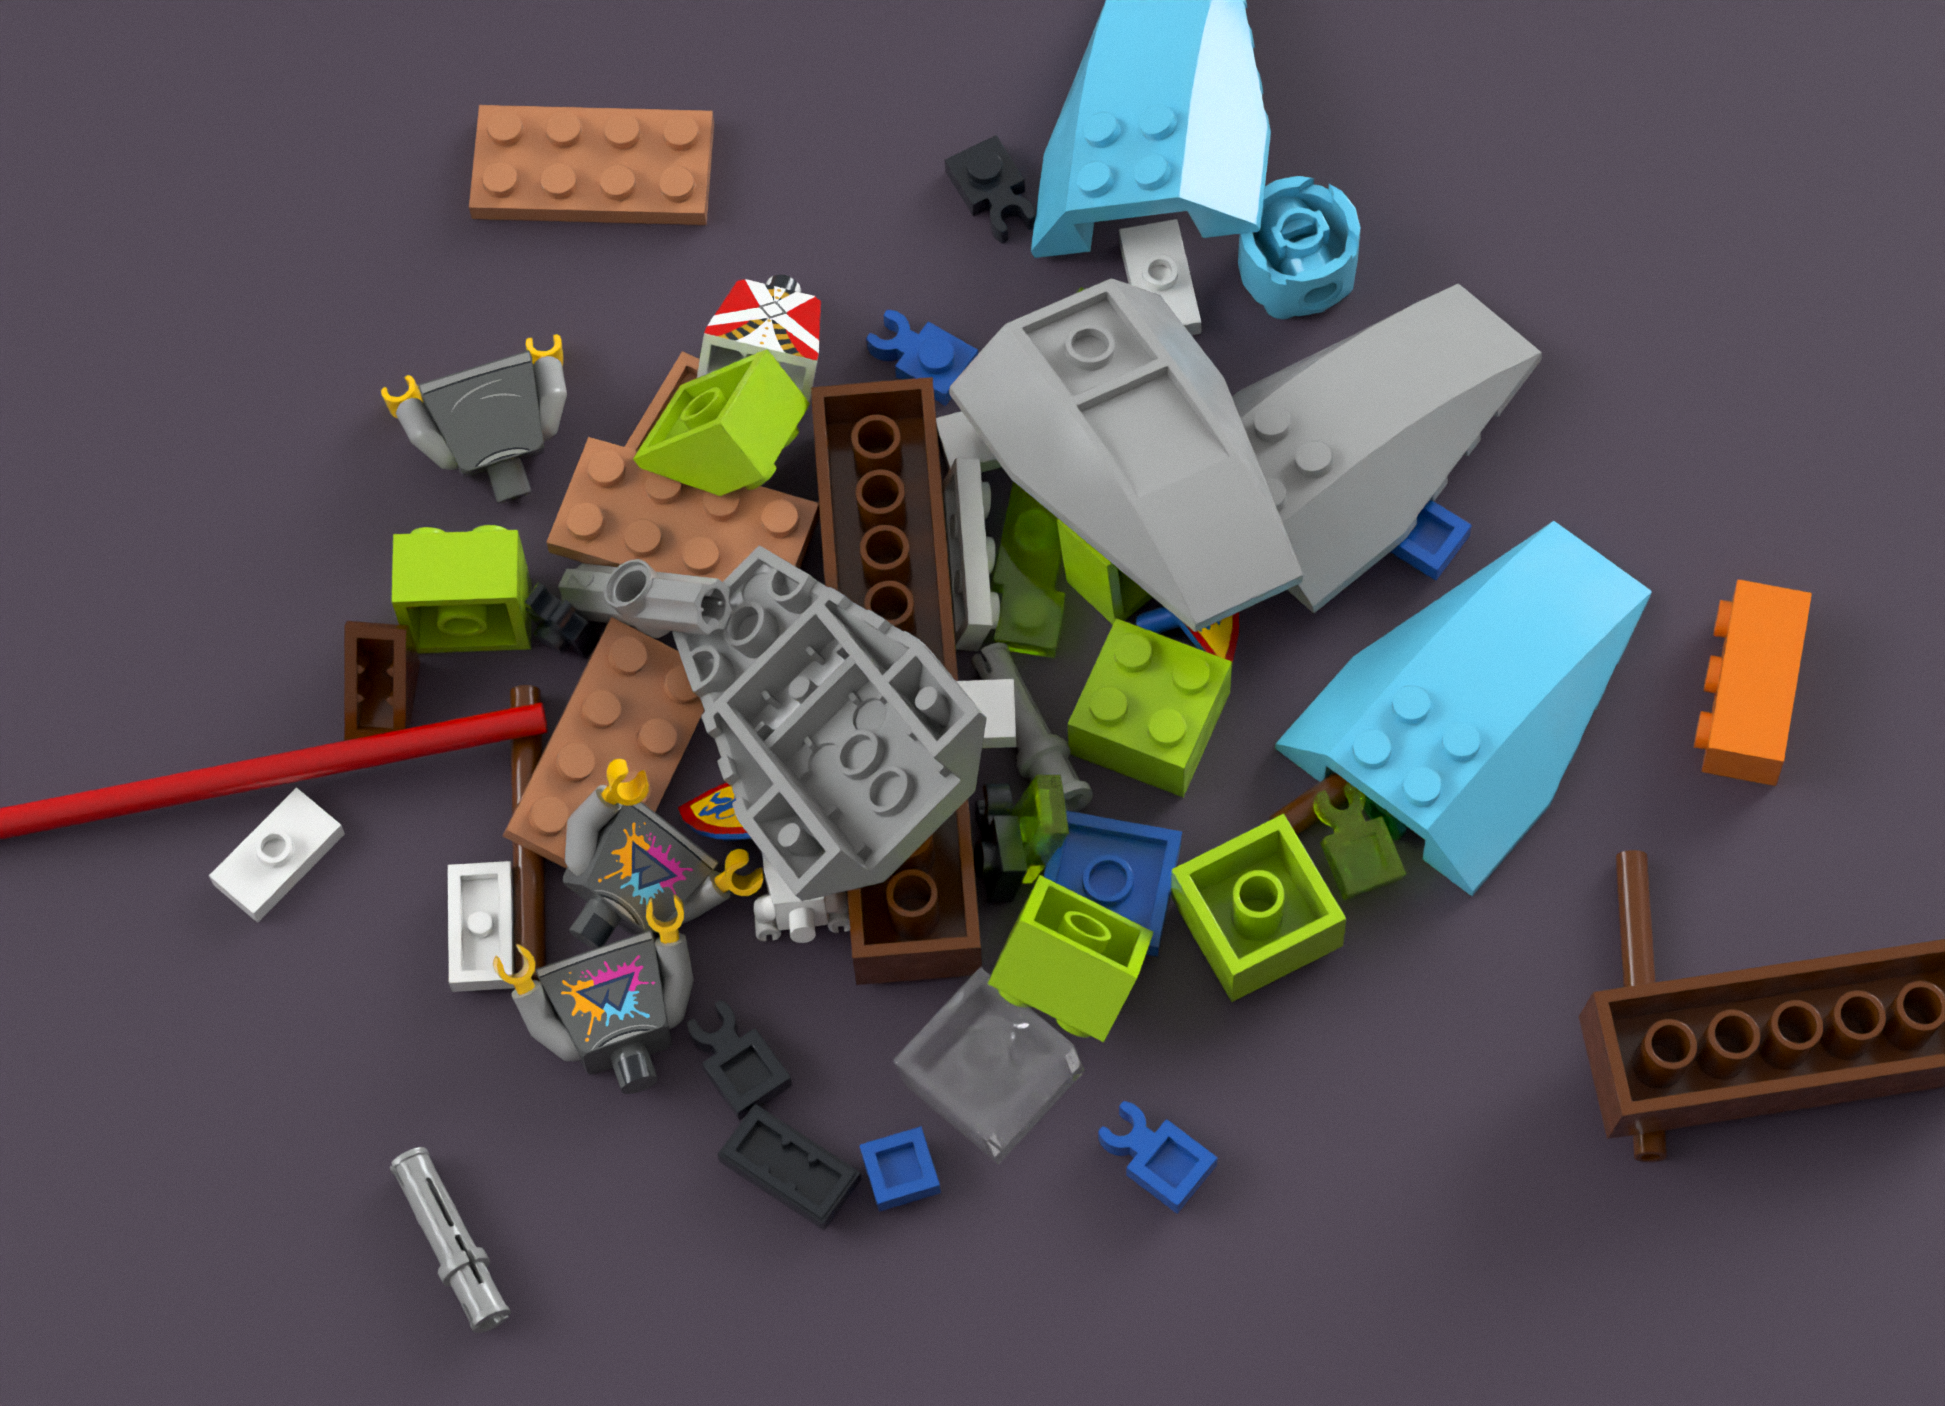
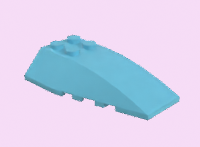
M1246 0L1105 1L1044 153L1031 253L1034 258L1090 252L1094 222L1188 211L1203 238L1260 231L1271 130L1268 115L1263 106L1261 94L1264 93L1260 73L1256 68L1253 48H1255L1252 30L1247 20L1245 8L1248 7Z
M1553 521L1354 655L1276 742L1275 749L1319 782L1332 773H1337L1383 809H1386L1391 815L1425 839L1422 859L1469 895L1473 896L1550 807L1558 790L1559 783L1578 749L1583 733L1603 697L1609 679L1629 643L1651 597L1652 591Z

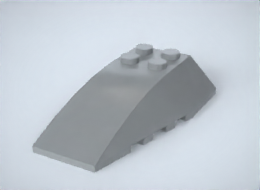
M1459 283L1251 384L1232 396L1303 572V582L1287 590L1313 613L1318 611L1407 538L1417 525L1416 517L1429 500L1433 502L1448 484L1447 476L1463 455H1470L1480 442L1481 431L1493 416L1499 417L1542 360V352Z
M759 545L723 581L730 589L729 605L732 610L724 630L716 629L710 635L672 632L692 691L700 697L705 712L701 717L706 731L715 739L721 756L717 762L725 782L731 785L736 801L732 803L735 814L740 824L790 890L802 901L882 883L975 792L987 717L922 641L906 631H901L884 618L869 609L862 608L845 595L831 587L828 588L806 572Z

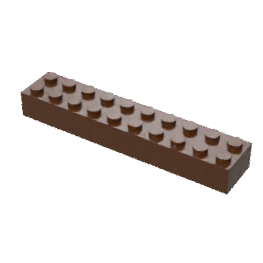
M933 377L811 387L825 586L835 589L862 608L869 609L901 631H906L918 638L930 649L951 676L958 681ZM967 799L888 879L882 883L847 891L852 960L856 985L983 975L970 813Z

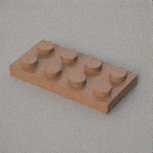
M479 105L469 201L471 218L707 225L714 134L713 111Z
M588 437L546 542L549 553L586 564L618 567L629 560L640 559L650 565L656 572L717 578L723 582L759 545L800 569L818 522L820 509L817 502L762 486L753 490H747L745 487H742L725 495L718 496L641 469L633 460L638 452L636 450Z
M611 617L502 835L503 837L567 869L565 863L567 820L598 786L609 785L606 776L607 767L614 759L626 760L629 772L626 778L621 781L622 783L632 781L638 772L645 770L649 792L641 802L656 812L704 712L700 697L692 691L679 651Z

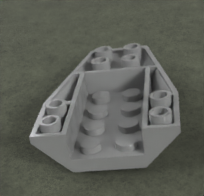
M1112 278L1006 323L951 384L950 396L1011 480L1194 632L1303 582V572L1226 381L1161 295Z

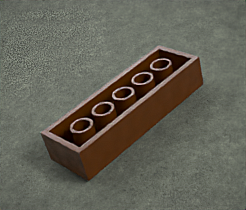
M1945 939L1593 992L1578 1017L1607 1139L1945 1087Z

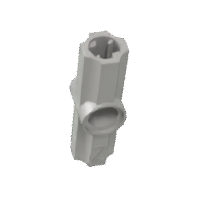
M640 559L629 560L618 567L582 563L575 569H566L558 585L562 602L564 599L570 602L577 609L575 613L583 619L608 623L611 617L628 626H633L636 630L652 638L662 637L670 631L710 635L716 629L724 630L732 613L729 605L730 589L721 580L656 572L650 565Z

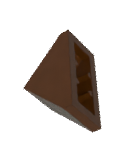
M347 621L345 623L344 741L410 728L420 659L409 625Z

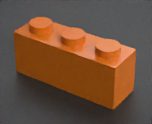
M1737 579L1732 601L1720 599L1713 636L1725 638L1721 657L1710 655L1704 684V692L1715 694L1712 713L1700 711L1694 741V748L1705 750L1701 772L1772 786L1777 785L1785 758L1812 593Z

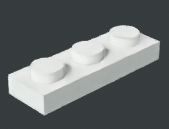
M956 457L942 483L956 650L978 651L990 629H996L1000 614L999 596L996 592H990L989 574L993 571L995 563V542L993 537H986L985 519L988 517L991 505V489L988 482H982L980 459Z

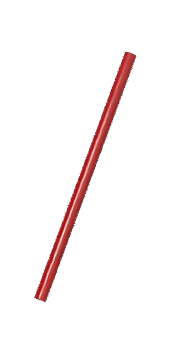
M540 702L0 808V840L548 733L546 715L543 704Z

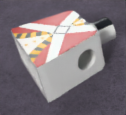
M774 275L768 279L766 284L747 279L737 281L705 329L697 378L768 349L810 402L811 387H813L819 355L821 301L816 296L801 293L798 282L787 275Z

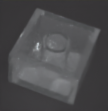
M980 967L900 1052L893 1062L905 1085L999 1165L1085 1072V1069L1074 1044L1026 1004L1023 1003L1015 1006L1006 1001L1000 995V990L987 984L991 975Z

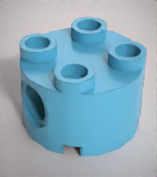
M1295 176L1275 180L1265 186L1260 231L1239 234L1238 266L1243 285L1252 297L1264 306L1269 315L1284 320L1293 316L1321 313L1351 293L1358 263L1361 230L1354 205L1341 190L1329 184L1328 189L1321 185H1314V178Z

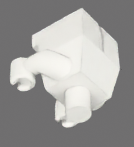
M762 853L768 894L758 897L754 902L757 939L767 941L766 935H772V940H777L781 936V930L790 929V938L794 942L806 943L815 938V926L828 925L829 930L833 933H839V926H844L845 932L850 931L846 891L802 901L794 895Z

